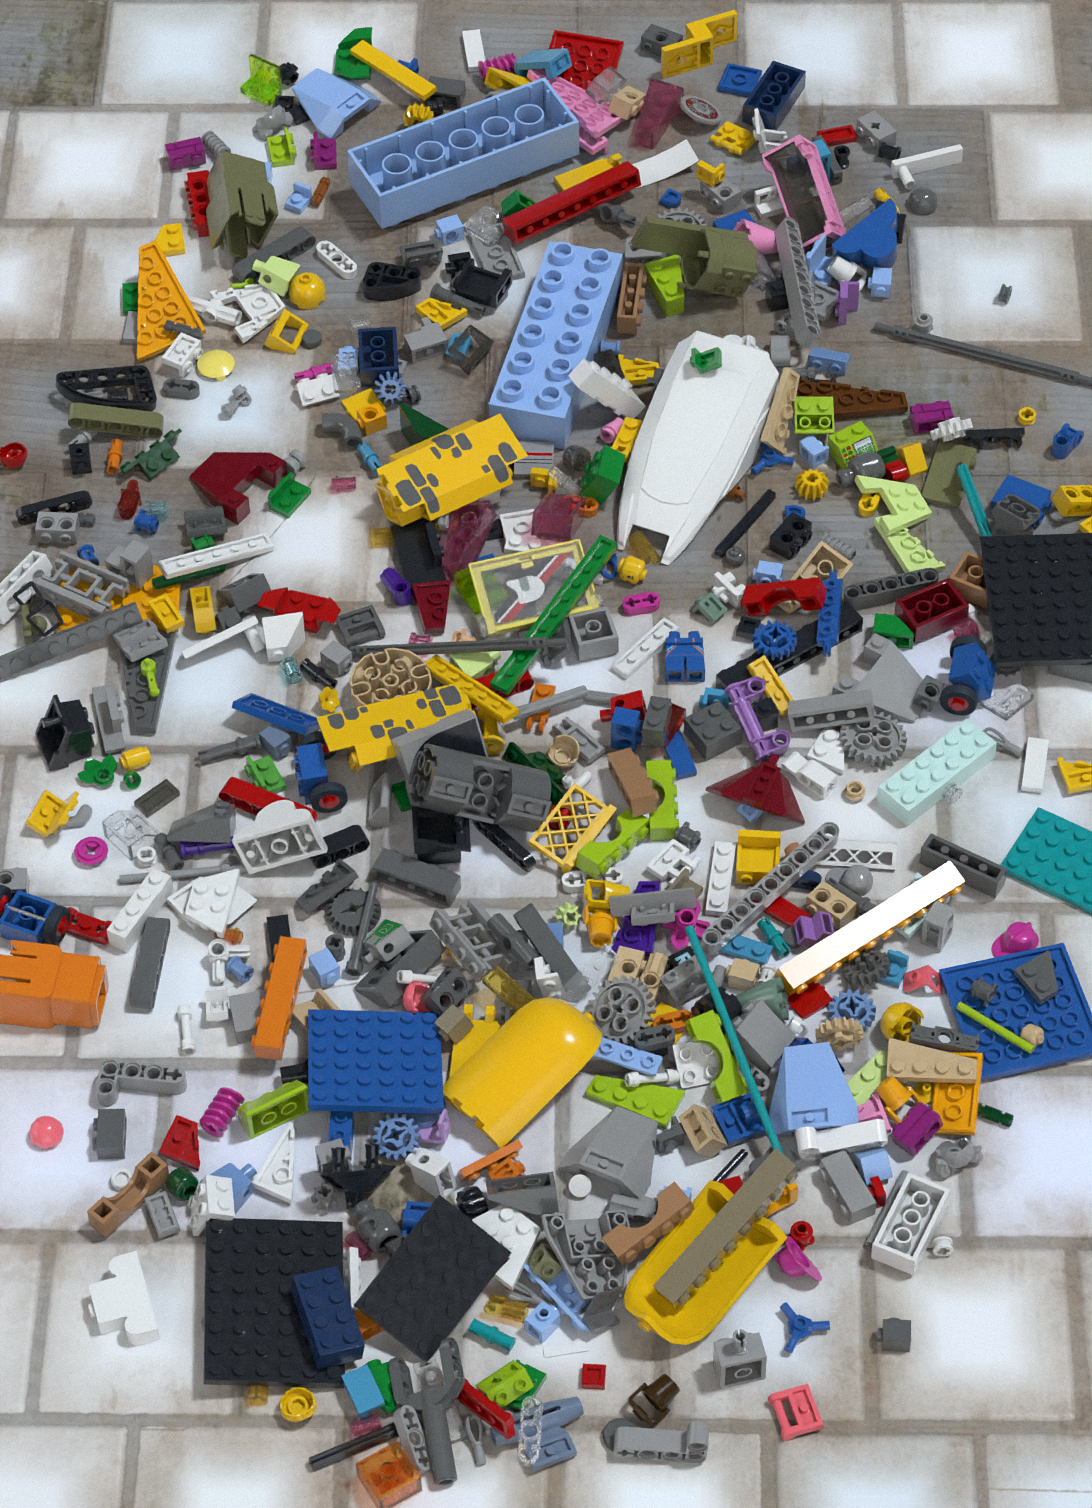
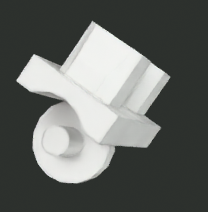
M719 571L715 573L714 578L716 580L712 588L714 595L724 603L729 602L735 609L741 607V600L743 599L746 586L740 584L734 587L736 579L731 572L724 575Z

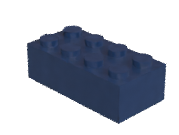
M772 61L743 104L742 122L753 125L754 109L758 108L765 129L777 131L805 88L806 71Z
M338 1266L294 1275L291 1293L317 1369L362 1359L365 1344Z

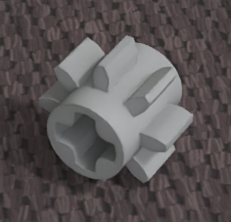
M322 1182L320 1186L313 1188L314 1195L311 1196V1201L316 1203L317 1210L322 1209L329 1212V1209L333 1206L337 1207L336 1199L340 1198L339 1191H334L332 1185Z

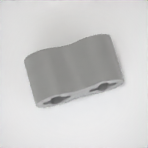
M770 335V359L775 367H790V335Z

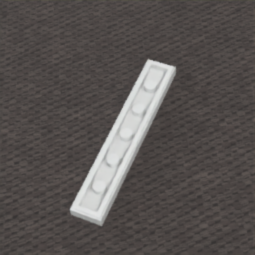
M266 533L160 560L158 567L165 578L170 579L274 551L275 545Z

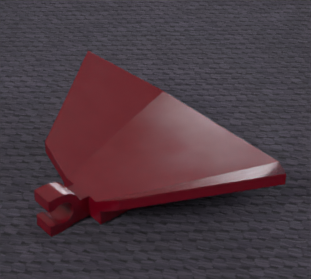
M775 754L771 755L768 763L761 761L759 766L749 767L705 789V791L805 824L791 785L780 772L781 768L778 767L777 763L780 756Z

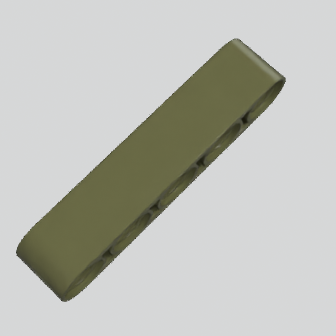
M72 403L69 406L68 425L74 429L146 438H160L163 435L164 417L157 412L84 403Z

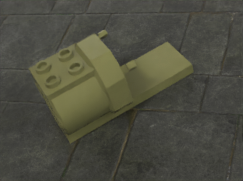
M646 216L631 240L632 248L683 256L681 270L684 282L677 281V286L681 288L686 286L690 290L741 298L758 274L756 268L757 248L749 240L748 234L744 232Z

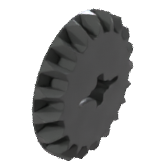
M353 887L347 891L343 889L341 893H337L334 898L329 900V903L326 904L325 914L326 920L333 930L343 935H358L368 891H363L361 888L355 890ZM376 898L367 932L378 924L381 917L380 902ZM350 908H354L355 910H357V913L353 914V912L350 911Z

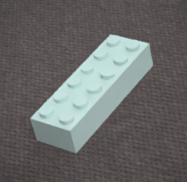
M966 718L878 786L877 802L908 826L995 758L997 742Z

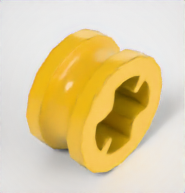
M1030 407L1020 409L1019 423L1025 426L1032 425L1036 418L1035 410Z

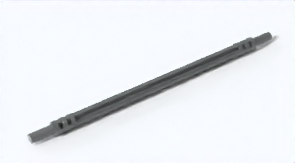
M878 322L874 325V330L890 333L892 336L1073 383L1080 382L1092 385V377L1081 375L1077 371L897 325L893 327Z
M548 637L364 645L350 646L347 649L352 652V658H363L370 653L384 652V649L387 648L409 650L416 655L549 649V647L568 646L569 640L568 638L549 639Z

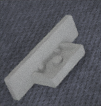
M111 684L92 688L105 753L125 750L126 747L121 723H124V716L122 710L118 711L117 708L121 707L119 694H114Z
M693 887L609 897L611 916L631 915L632 926H647L654 923L667 924L675 921L676 910L697 907Z

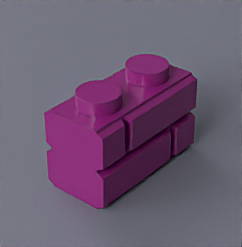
M200 137L164 144L170 170L206 163L205 149Z
M936 401L929 404L918 403L910 406L909 417L914 434L930 432L939 428L938 423L954 418L949 401Z
M920 1102L916 1107L913 1106L908 1110L907 1117L902 1122L894 1125L891 1136L897 1146L914 1157L943 1126V1122L938 1113Z

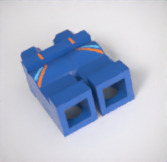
M678 631L669 632V636L666 638L665 682H684V662H686V682H705L703 637L700 638L698 631H690L688 638H680ZM669 672H680V675L671 676ZM690 672H701V674L692 676Z

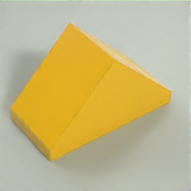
M909 442L895 447L896 455L901 463L905 465L910 478L928 472L920 442Z

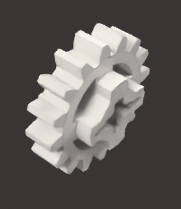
M960 417L938 423L939 428L930 431L932 440L942 438L943 442L951 441L965 436L964 431L973 428L971 419L961 420Z

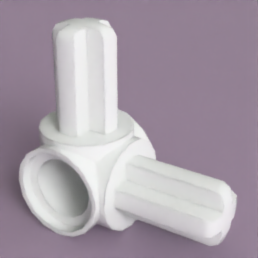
M221 939L211 941L208 946L209 964L212 965L213 982L221 983L225 981V965L230 958L234 956L249 958L250 946H229V942ZM217 950L223 951L222 954H214V952Z

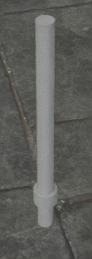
M223 863L221 866L161 872L170 875L172 879L215 875L234 869H240V873L248 871L244 864L230 865V863ZM149 872L119 875L120 884L143 882Z

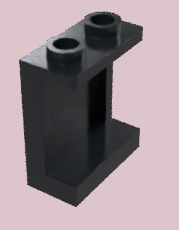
M470 258L467 264L463 265L460 275L454 279L455 294L465 299L497 308L512 285V270L505 268L502 274L494 273L476 267L474 259Z

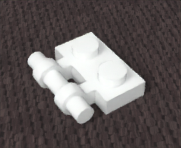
M672 839L646 865V871L662 881L669 876L672 878L668 882L670 886L685 868L689 870V873H693L701 859L696 855L692 859L688 858L690 849ZM680 864L684 867L680 871L676 870Z

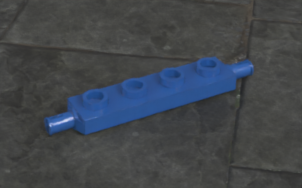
M835 569L829 571V579L822 580L827 593L823 609H819L817 644L819 647H823L822 655L824 657H827V655L828 657L831 656V647L838 645L843 582L842 578L837 579L838 571Z

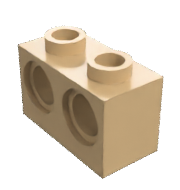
M822 881L807 896L806 909L813 916L818 911L830 913L833 928L836 930L846 926L856 916L857 903L825 881Z
M693 1104L678 1117L697 1153L712 1158L727 1146L708 1109Z

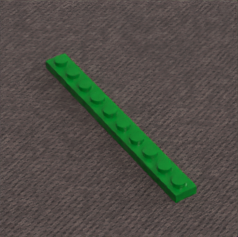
M602 535L598 537L524 638L548 637L550 639L614 554L618 548L617 542ZM514 650L491 680V687L509 695L541 650Z

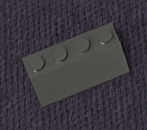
M432 930L409 931L408 933L414 942L387 962L380 960L354 989L379 1007H392L400 1001L399 997L404 993L408 985L397 982V972L399 970H410L414 974L425 975L428 972L427 969L432 964L438 962L442 957L441 954L446 950Z

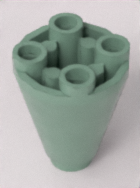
M782 977L772 978L735 995L742 1007L749 1001L754 1002L761 999L781 1021L789 1020L788 1008L785 1007V1005H789L787 992H782L784 990Z

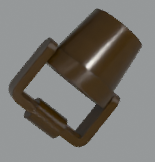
M663 1374L648 1386L644 1382L628 1397L627 1403L641 1422L644 1421L648 1426L652 1427L670 1411L667 1406L680 1392V1389L668 1375ZM639 1392H642L648 1402L661 1412L653 1422L647 1417V1413L632 1400Z

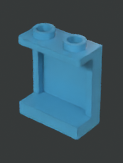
M568 48L532 50L514 63V70L516 75L526 77L530 69H545L547 79H554L571 67L572 63Z

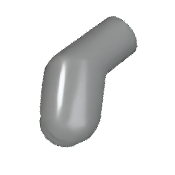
M87 804L82 805L75 816H70L66 823V828L85 825L92 815V808Z

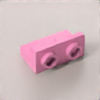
M579 125V146L591 155L598 151L604 155L607 154L608 139L602 135L596 139Z

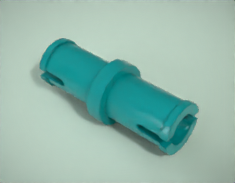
M768 917L759 920L757 926L765 935L766 942L773 946L780 958L787 957L792 950L783 940L782 933L775 929Z
M476 1318L473 1319L469 1326L468 1332L486 1339V1343H494L509 1352L515 1345L516 1338L499 1331V1328L496 1326L491 1327L478 1321Z

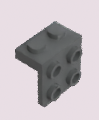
M436 239L403 245L399 248L403 266L416 269L426 265L433 267L441 263L443 248H438Z

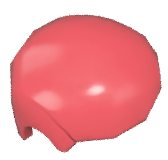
M412 982L407 985L402 995L403 1006L407 1012L414 1014L416 1012H429L420 1000V997L430 987L429 985H424L422 982Z
M41 1116L31 1124L28 1137L33 1146L37 1145L45 1150L56 1147L62 1141L64 1129L62 1123L56 1118Z

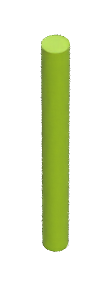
M959 1002L957 1005V1010L1031 1054L1034 1051V1045L966 1004Z

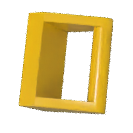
M284 309L277 317L264 345L270 349L295 354L309 324ZM284 326L299 329L292 344L279 337Z

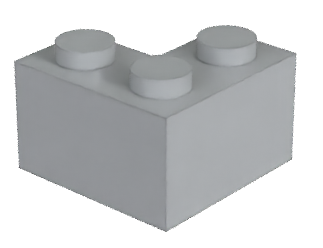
M132 540L126 548L118 545L105 560L106 569L117 575H123L128 579L130 585L139 589L154 574L150 547L136 540Z

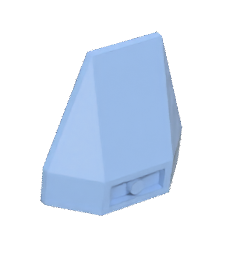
M316 68L292 86V91L317 131L328 139L335 138L341 134L344 122L361 109H365L369 113L381 103V100L369 90L319 68Z
M829 1042L784 1047L769 1111V1118L777 1137L793 1136V1132L802 1127H814L815 1129L836 1128L859 1123L857 1103Z

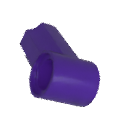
M389 567L384 569L380 575V580L392 594L395 604L399 606L410 604L412 595L409 582L402 579L395 568Z

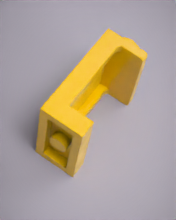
M738 829L735 883H742L744 885L757 884L779 864L781 832Z

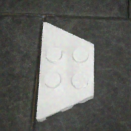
M240 869L194 880L185 910V918L192 923L199 924L205 930H213L217 933L218 937L224 938L240 878Z

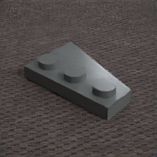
M339 858L335 862L336 867L331 872L327 870L322 875L323 880L319 884L311 885L295 902L306 914L317 910L323 902L334 898L337 892L352 885L354 880L359 878L356 871Z

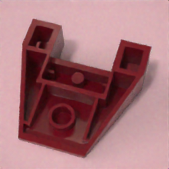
M214 452L189 478L214 507H223L226 519L239 525L250 514L249 497L241 492L256 478L276 488L281 479L287 476L285 460L270 452Z

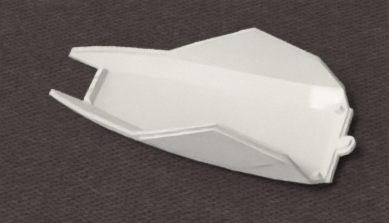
M700 331L694 332L691 336L678 343L653 395L627 465L628 469L618 514L617 549L624 551L633 525L670 536L661 563L670 565L694 539L718 502L751 467L761 443V433L767 421V415L773 402L779 373L772 363L768 352L743 345L742 338L737 335H727L724 338H720ZM716 347L721 350L722 367L703 374L692 367L690 363L692 348H696L700 353Z

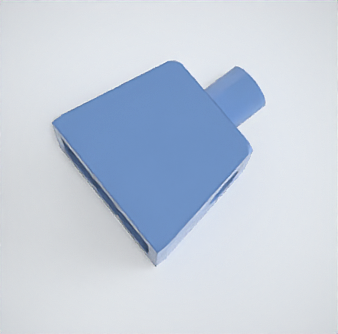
M228 1163L210 1174L232 1178L235 1214L254 1192L251 1178L257 1172L249 1163L241 1170L234 1164Z

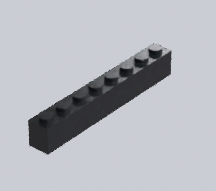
M849 603L841 606L838 644L862 631L863 617ZM818 620L806 624L796 631L797 646H795L794 652H790L789 657L783 655L782 660L775 657L774 661L771 660V656L767 657V660L778 676L785 674L823 652V647H819L817 644ZM756 651L748 658L736 662L735 665L727 669L721 670L716 674V689L724 690L732 683L752 678L747 666L761 658L763 653L758 655Z

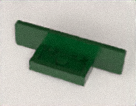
M180 428L175 432L173 429L163 436L164 440L161 442L156 440L149 446V451L145 453L143 450L134 457L135 461L124 463L120 467L121 471L117 476L121 478L138 466L148 480L153 478L179 459L180 456L171 446L170 442L177 438L182 430Z
M510 742L503 755V759L506 762L546 771L551 780L550 801L552 805L556 806L565 794L557 785L562 784V778L565 775L547 759L544 753L538 751L526 754L514 742Z

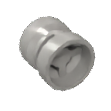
M298 449L292 450L289 453V457L283 459L286 461L287 475L289 472H292L294 476L299 472V468H303L308 462L306 456Z

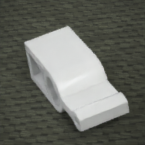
M796 751L781 764L785 771L796 776L801 785L822 799H825L837 787V774L815 760L810 759L808 761Z

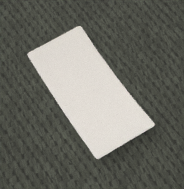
M686 139L656 156L632 165L639 170L641 186L639 187L672 176L698 162L699 159Z

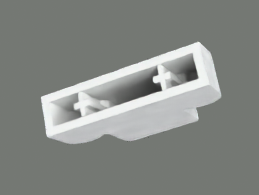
M137 1251L114 1257L109 1263L111 1278L89 1285L92 1303L88 1304L91 1318L96 1317L101 1334L125 1328L127 1339L133 1345H143L160 1340Z

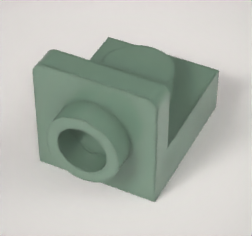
M712 592L706 597L702 594L694 602L696 606L692 609L694 613L699 610L711 624L728 610Z

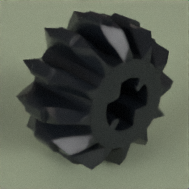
M477 1186L466 1187L457 1192V1207L469 1219L472 1220L489 1211L486 1198Z

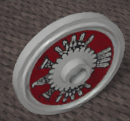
M686 95L681 98L680 107L698 125L703 123L717 125L721 122L722 114L720 110L709 101L692 95Z

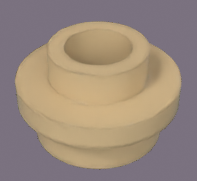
M851 781L846 785L844 794L849 800L859 801L865 796V787L859 781Z

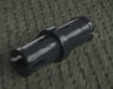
M308 658L301 662L300 669L311 676L314 682H319L324 687L332 686L335 689L338 681L328 675L323 667H318Z

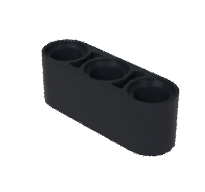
M352 825L323 837L328 847L327 853L309 858L315 868H324L334 864L339 858L343 860L365 851L370 846V842L360 825Z

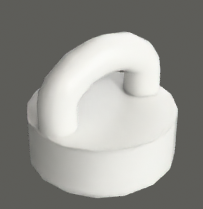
M796 1015L793 1016L787 1026L796 1036V1039L803 1038L809 1030L808 1024ZM799 1026H802V1032L799 1034L796 1033Z

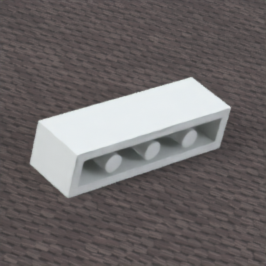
M152 868L108 927L109 945L126 953L129 952L143 933L147 917H154L174 891L170 875Z

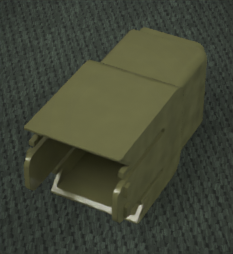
M222 151L214 162L207 179L210 203L206 208L211 249L213 250L220 246L221 250H224L222 235L224 231L227 253L244 259L248 255L244 228L247 244L250 245L252 242L260 249L278 217L275 190L273 185L268 182L264 162Z

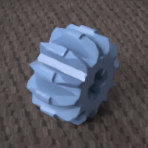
M387 371V378L380 374L379 378L381 381H375V385L379 387L374 388V392H381L377 398L385 397L384 404L388 402V399H391V404L393 405L395 404L394 398L400 402L402 400L400 395H406V391L402 389L406 388L407 384L401 383L404 380L403 376L396 379L397 372H394L393 377H390V372ZM388 384L390 386L395 385L393 392L391 390L386 391Z

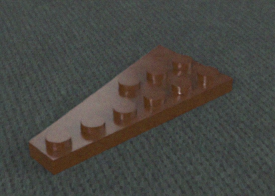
M801 378L798 383L796 397H833L834 419L908 412L905 392L885 389L873 391L868 390L869 387L861 386V389L852 388L849 384L828 381L816 383L809 382L807 378Z

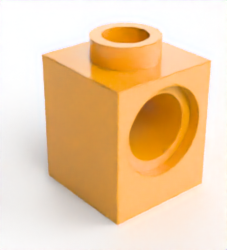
M378 402L357 410L358 419H356V422L366 436L387 428L386 413Z

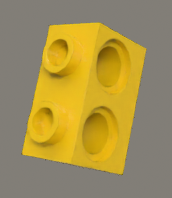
M1092 485L1059 486L1051 500L1062 517L1092 516Z

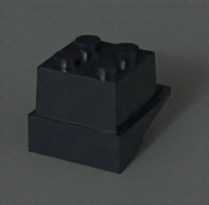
M53 695L45 717L40 719L35 732L49 771L67 768L71 762L92 756V748L94 747L92 734L95 731L93 723L88 721L87 708L82 707L80 699L60 702L58 695Z
M412 805L414 854H417L418 860L427 864L461 863V851L471 852L469 819Z

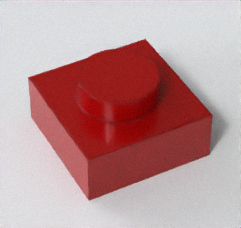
M879 1176L871 1177L868 1190L876 1201V1208L883 1207L886 1202V1192Z

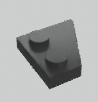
M1049 950L1014 969V975L1039 1004L1058 995V986Z

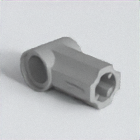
M613 1194L609 1211L626 1210L629 1219H632L637 1225L644 1226L653 1219L657 1203L654 1199L647 1196H640L638 1199Z

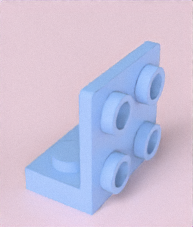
M822 234L820 239L815 241L811 252H807L805 259L810 280L813 279L829 287L834 277L826 269L833 259L825 256L827 235Z

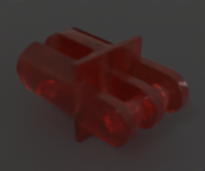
M130 480L126 489H121L118 510L120 516L125 520H129L134 516L138 505L142 506L137 480Z

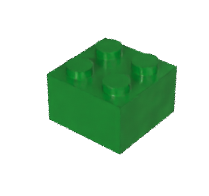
M606 445L600 451H596L592 461H588L584 467L585 476L580 484V487H582L581 496L594 498L598 504L602 505L620 483L625 454Z

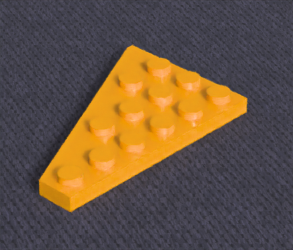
M156 240L139 247L138 362L168 350L179 336V334L174 333L175 331L169 332L164 330L167 320L175 321V324L178 322L192 326V329L194 327L202 330L201 335L206 334V329Z

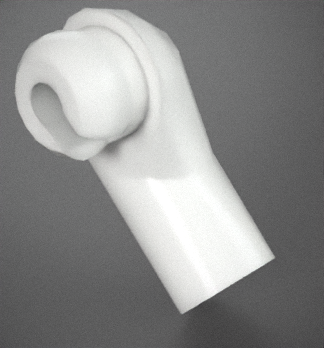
M584 771L578 779H573L572 776L566 775L562 778L563 787L569 790L576 783L583 788L593 776L589 771Z

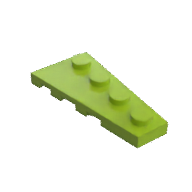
M600 1075L594 1076L586 1090V1097L610 1107L616 1108L619 1106L658 1121V1126L667 1129L671 1122V1117L674 1116L685 1096V1090L640 1083L638 1087H627L623 1079Z

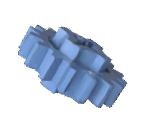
M848 989L846 994L843 991H839V997L834 995L832 1002H829L828 1017H831V1021L835 1017L840 1019L846 1017V1020L854 1018V1021L859 1020L864 1032L865 1026L871 1027L872 1021H875L876 1006L873 1005L872 998L867 999V993L860 995L859 989L855 993Z
M395 1113L394 1118L387 1114V1121L385 1122L379 1120L381 1126L380 1128L374 1127L377 1135L372 1136V1139L377 1142L376 1144H380L379 1155L381 1157L386 1155L388 1161H391L392 1157H394L396 1162H399L400 1157L406 1160L407 1154H416L413 1148H420L417 1140L422 1139V1136L417 1133L420 1131L418 1125H414L415 1120L413 1118L408 1120L407 1114H403L400 1118L399 1114ZM396 1124H403L405 1126L399 1127ZM399 1134V1140L396 1141L395 1135ZM393 1147L395 1149H398V1151H392L389 1149Z

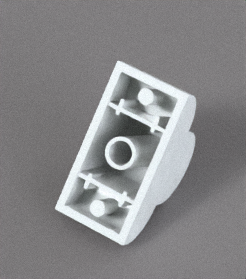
M290 800L276 801L264 807L257 814L255 821L239 829L232 839V843L249 874L327 853L328 850L311 813L306 809H296L294 803Z

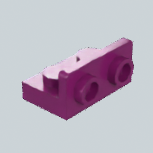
M314 132V139H310V148L314 150L310 152L311 163L315 165V170L337 169L336 138L318 139L317 132Z

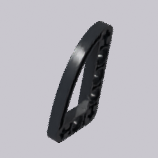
M143 365L60 372L56 376L57 390L62 396L74 403L149 412L156 408L157 397L149 369ZM123 374V375H125L126 377H125V378H118L117 375ZM105 376L107 379L100 380L98 379V377ZM80 378H87L88 381L82 382V381H80L79 379H80ZM133 385L137 400L105 399L90 396L76 390ZM146 386V387H148L149 389H148V390H141L140 387Z

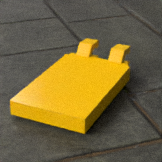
M617 153L611 155L609 159L602 158L555 176L554 182L561 191H564L621 164L622 156Z
M464 1004L463 1013L466 1014L474 1027L457 1044L453 1043L449 1078L500 1029V1024H498V1021H495V1006H486L485 1020H473V1005Z

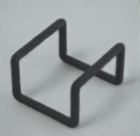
M30 581L15 592L13 598L20 605H25L17 596L30 586L33 587L42 604L34 610H30L26 620L41 636L46 637L63 624V619L54 604L48 600L45 601L35 583ZM49 604L59 622L44 633L31 617Z

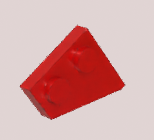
M176 1115L159 1150V1156L199 1171L197 1122Z

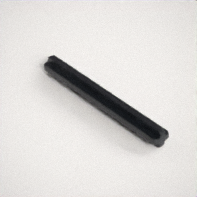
M768 489L715 548L714 554L722 558L726 555V551L734 546L776 498L775 491Z
M393 1422L309 1457V1464L312 1470L320 1469L399 1436L395 1423Z

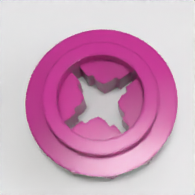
M98 837L84 838L76 844L74 849L77 862H81L84 866L87 864L92 866L96 863L102 864V860L107 858L108 853L106 842ZM87 848L92 852L95 851L96 855L88 854Z

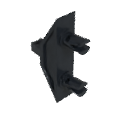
M365 1144V1164L363 1166L347 1168L344 1166L346 1148H331V1168L329 1170L313 1171L335 1189L344 1192L346 1207L349 1210H354L355 1206L360 1201H363L365 1192H371L396 1167L379 1164L380 1144Z

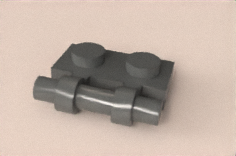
M567 618L564 619L550 639L568 638L569 645L542 649L540 656L545 667L551 666L552 659L560 661L572 652L570 623Z

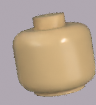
M1028 1024L1022 1029L1020 1037L1036 1048L1044 1041V1031L1039 1026Z

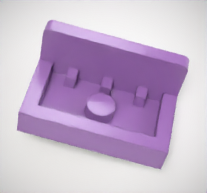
M840 281V292H836V303H839V305H835V316L839 317L838 324L846 325L847 311L858 310L859 282Z

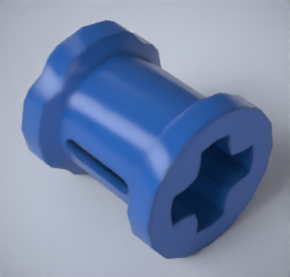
M86 544L79 547L77 556L80 559L88 560L97 566L100 564L99 559L94 555L95 550L92 545Z

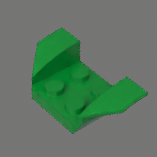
M372 27L356 28L338 44L335 76L344 80H371L372 67L351 55L350 49L362 40L372 45Z

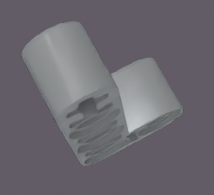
M108 1059L101 1064L96 1082L97 1098L102 1106L109 1107L117 1102L120 1089L180 1095L187 1089L186 1074L184 1069L178 1066Z
M701 1421L690 1422L687 1426V1431L618 1427L614 1433V1455L631 1459L702 1463L706 1460L708 1452L709 1425Z

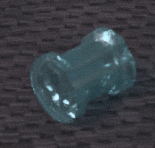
M165 500L162 503L146 501V514L167 518V501Z
M287 657L279 664L280 669L286 675L285 680L289 684L298 683L303 678V673L298 669V663L294 657Z

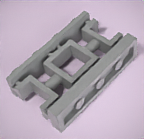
M62 550L59 553V559L56 558L55 566L58 569L55 575L51 578L43 574L41 578L38 577L34 582L44 599L89 619L112 611V606L108 602L115 594L124 598L125 594L130 592L129 581L123 575H117L106 568H101L88 560L80 559L74 554ZM70 570L75 572L72 576L67 575ZM80 580L92 584L86 593L75 588ZM61 581L66 583L63 588L58 586ZM104 585L109 586L106 591L101 590ZM95 596L100 597L97 603L92 601Z
M476 898L469 900L467 906L465 904L461 905L457 913L458 915L450 917L445 910L437 909L434 911L429 923L431 928L476 983L481 982L483 977L488 978L492 967L500 966L505 973L510 972L512 974L518 972L521 964L511 953L505 954L501 950L499 939L487 926L488 920L492 917ZM476 936L481 944L474 946L468 938Z

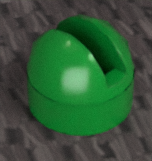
M128 771L124 774L123 781L128 788L134 789L140 785L141 777L135 771ZM130 776H132L134 782L132 783L129 780Z

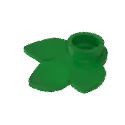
M111 754L107 755L102 762L86 758L85 771L79 772L77 775L84 783H95L99 787H107L114 782V772L117 769L116 759Z

